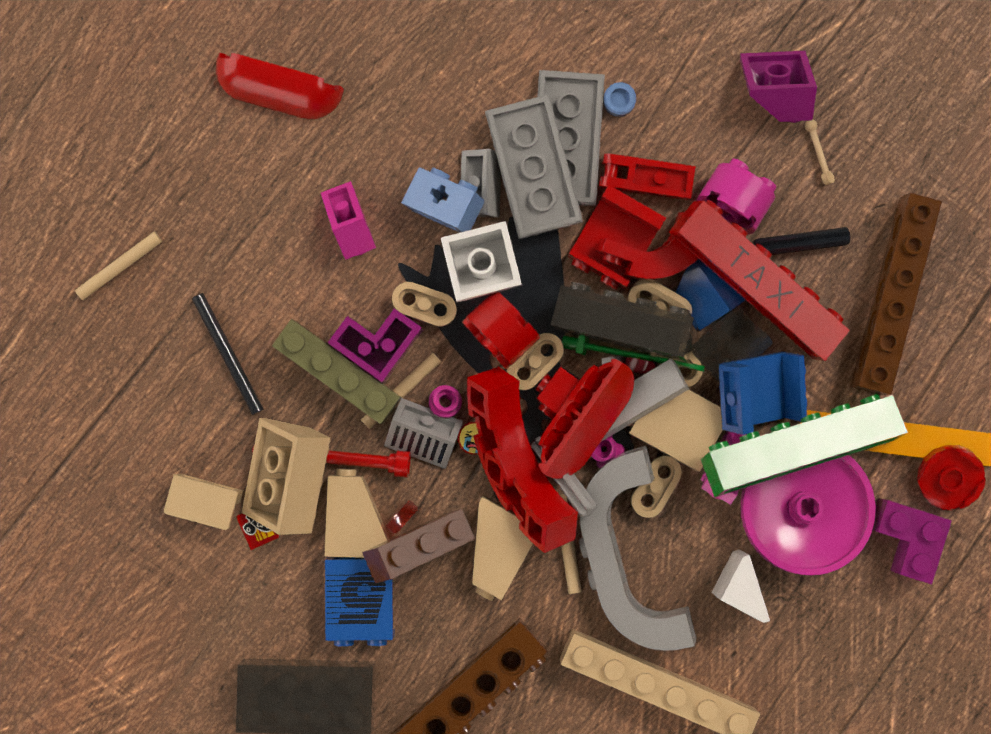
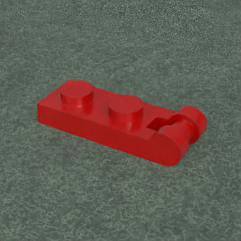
M607 153L603 155L602 164L605 165L604 176L600 177V188L606 189L610 185L622 191L683 200L691 199L696 166ZM618 167L628 168L626 179L617 178Z

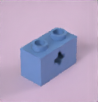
M419 167L401 203L412 212L459 233L471 230L485 202L476 193L478 188L464 180H460L458 184L449 181L450 176L439 169L432 167L429 172Z

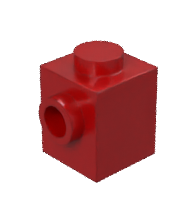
M559 367L553 377L546 374L535 389L540 393L536 398L541 402L538 409L553 419L579 380L562 367Z

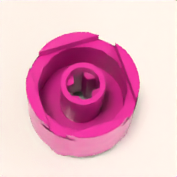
M733 158L729 163L718 164L699 194L697 201L704 200L706 202L710 200L722 209L723 214L721 216L730 224L735 222L741 227L746 228L745 231L749 235L756 231L774 202V191L777 187L768 178L757 177L749 172V168L744 162Z

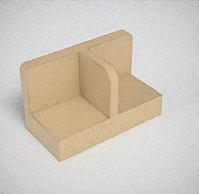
M181 473L174 474L164 513L227 530L230 528L235 506L241 502L244 490Z

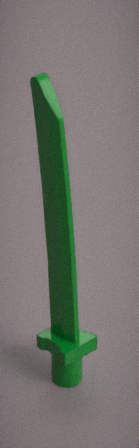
M579 335V338L564 336L562 340L564 349L574 350L579 355L586 356L587 350L660 364L669 360L667 358L588 343L589 338ZM674 360L678 367L704 372L705 366Z

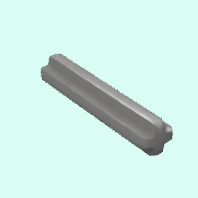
M539 436L531 444V449L541 462L542 447L539 446L541 439ZM567 473L561 479H554L580 516L588 517L597 509V504L575 474L569 475Z

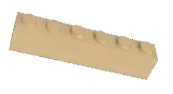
M575 629L571 630L559 658L562 666L720 734H752L760 716L755 707Z

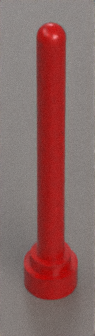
M329 450L326 463L388 469V473H394V477L408 478L411 452L397 450L396 453L383 456Z

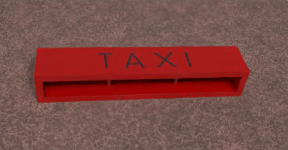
M704 200L693 201L669 233L812 359L826 361L850 331L842 324L843 317L831 308H824L818 302L820 297L813 290L805 286L802 288L794 281L796 276L792 271L783 265L778 267L770 260L772 254L760 244L754 245L746 238L748 233L735 222L730 224L721 216L723 211L718 205L710 200L706 202Z

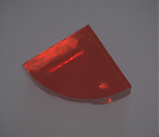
M409 500L386 527L393 534H397L418 511V507Z

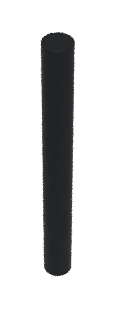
M204 293L194 296L192 301L251 414L255 415L261 412L264 408Z

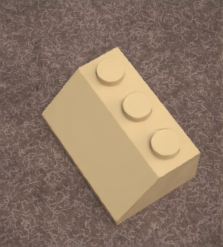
M259 418L242 513L279 535L312 533L320 488L323 483L326 458L329 452L330 437L309 427Z

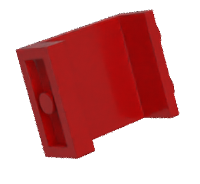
M608 185L568 254V258L573 260L571 265L585 274H588L591 270L600 275L599 281L615 291L618 287L625 289L631 279L622 276L626 263L623 262L620 267L603 261L604 255L596 252L600 239L608 238L646 252L666 217Z

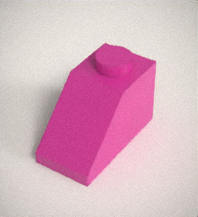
M350 181L321 192L333 233L345 260L375 249L376 245L352 182Z

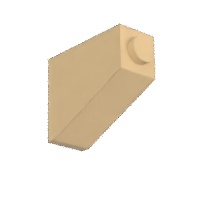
M336 469V475L328 476L325 556L364 558L362 552L389 540V536L365 477L356 476V469Z
M482 496L478 508L472 584L477 586L475 592L490 601H493L494 597L502 600L533 543L519 529L520 521L513 512H506L504 507Z

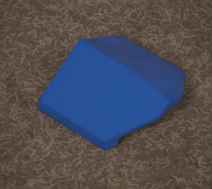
M700 259L686 268L675 292L687 299L691 304V320L699 331L745 301L741 295Z

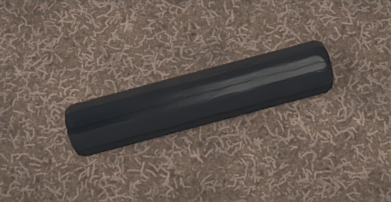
M842 227L758 238L753 240L752 243L754 245L760 244L772 255L845 246L850 243L851 237L849 229Z

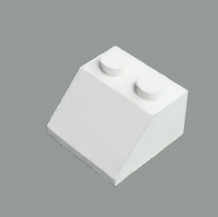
M506 221L441 238L456 302L522 286Z

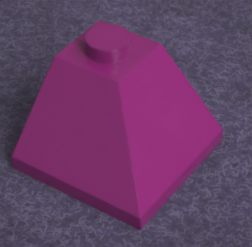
M806 51L740 53V62L750 97L779 122L797 123L813 120L817 85Z

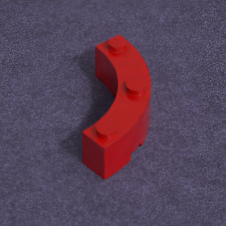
M500 367L467 377L468 412L471 417L475 418L478 434L473 435L474 442L486 476L506 512L510 510L514 512L520 521L519 529L544 553L574 541L578 511L571 507L553 488L541 471L536 456L531 449L521 414L520 380Z

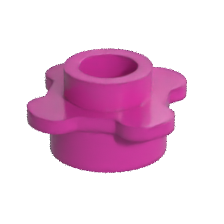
M612 436L600 442L591 456L597 461V467L601 469L608 461L623 453L624 447L622 444L616 443ZM606 446L607 451L602 452V447Z

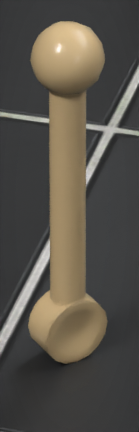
M814 119L806 121L804 126L810 132L823 172L821 175L822 181L825 185L832 184L835 179L833 173L828 169L816 132L817 122Z

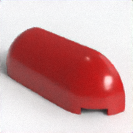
M219 52L217 57L216 76L220 86L232 98L304 119H318L334 111L344 93V88L339 85L334 86L324 83V78L236 53H231V56H227Z
M611 359V362L602 364L599 367L593 365L580 379L539 441V446L542 447L539 467L545 475L554 479H561L567 473L572 475L580 470L591 457L629 402L633 393L634 375L626 364L617 359Z

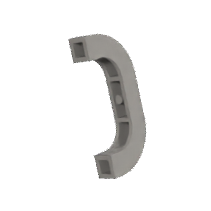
M647 446L623 452L608 461L588 484L586 491L597 504V509L588 517L580 516L583 538L579 539L582 556L588 558L591 570L588 571L590 587L592 590L597 589L601 606L612 625L623 636L646 648L663 651L679 650L695 646L697 639L689 607L669 611H655L646 608L634 598L627 582L611 520L612 504L618 494L632 487L652 483L655 478Z

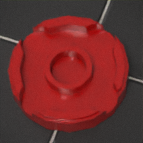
M944 445L932 450L924 457L918 468L917 482L922 495L931 505L942 510L962 509L970 506L980 497L985 488V469L983 463L971 450L960 445Z

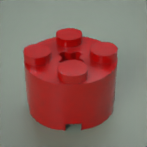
M500 292L490 294L462 321L486 350L488 349L505 369L512 366L541 338L531 324L523 319L521 313Z

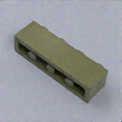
M293 319L289 321L272 345V347L379 424H384L402 398Z

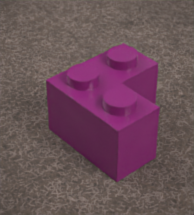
M394 308L375 335L347 316L328 343L379 381L385 383L423 329Z
M878 498L872 531L900 539L890 571L932 585L952 520L890 500Z

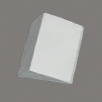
M741 550L733 551L711 593L721 601L763 623L770 621L750 555Z

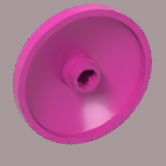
M849 455L744 488L742 491L741 518L750 543L769 563L781 570L794 574L821 575L833 572L847 565L865 547L875 522L876 505L872 486L861 466Z

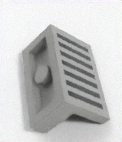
M401 398L391 421L384 446L396 451H410L412 457L446 469L463 421L454 417L440 418L430 408Z

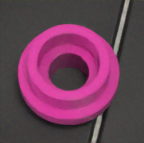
M448 385L435 388L429 397L431 411L440 418L455 416L462 405L460 393L454 387ZM447 398L450 400L451 405L449 407H442L439 400Z

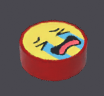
M476 422L465 424L458 434L460 447L469 454H478L473 435L478 434Z

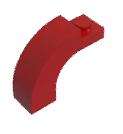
M685 211L678 213L674 225L685 213ZM671 234L663 245L650 252L640 251L608 238L600 239L596 252L604 255L603 261L620 267L625 262L622 276L634 279L668 277L686 269L698 259Z

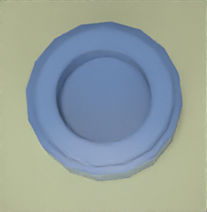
M623 82L610 85L603 97V105L606 111L616 117L629 114L636 103L634 89L629 84Z

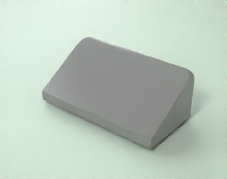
M495 150L462 151L461 180L478 188L476 193L485 200L477 217H499L501 171Z

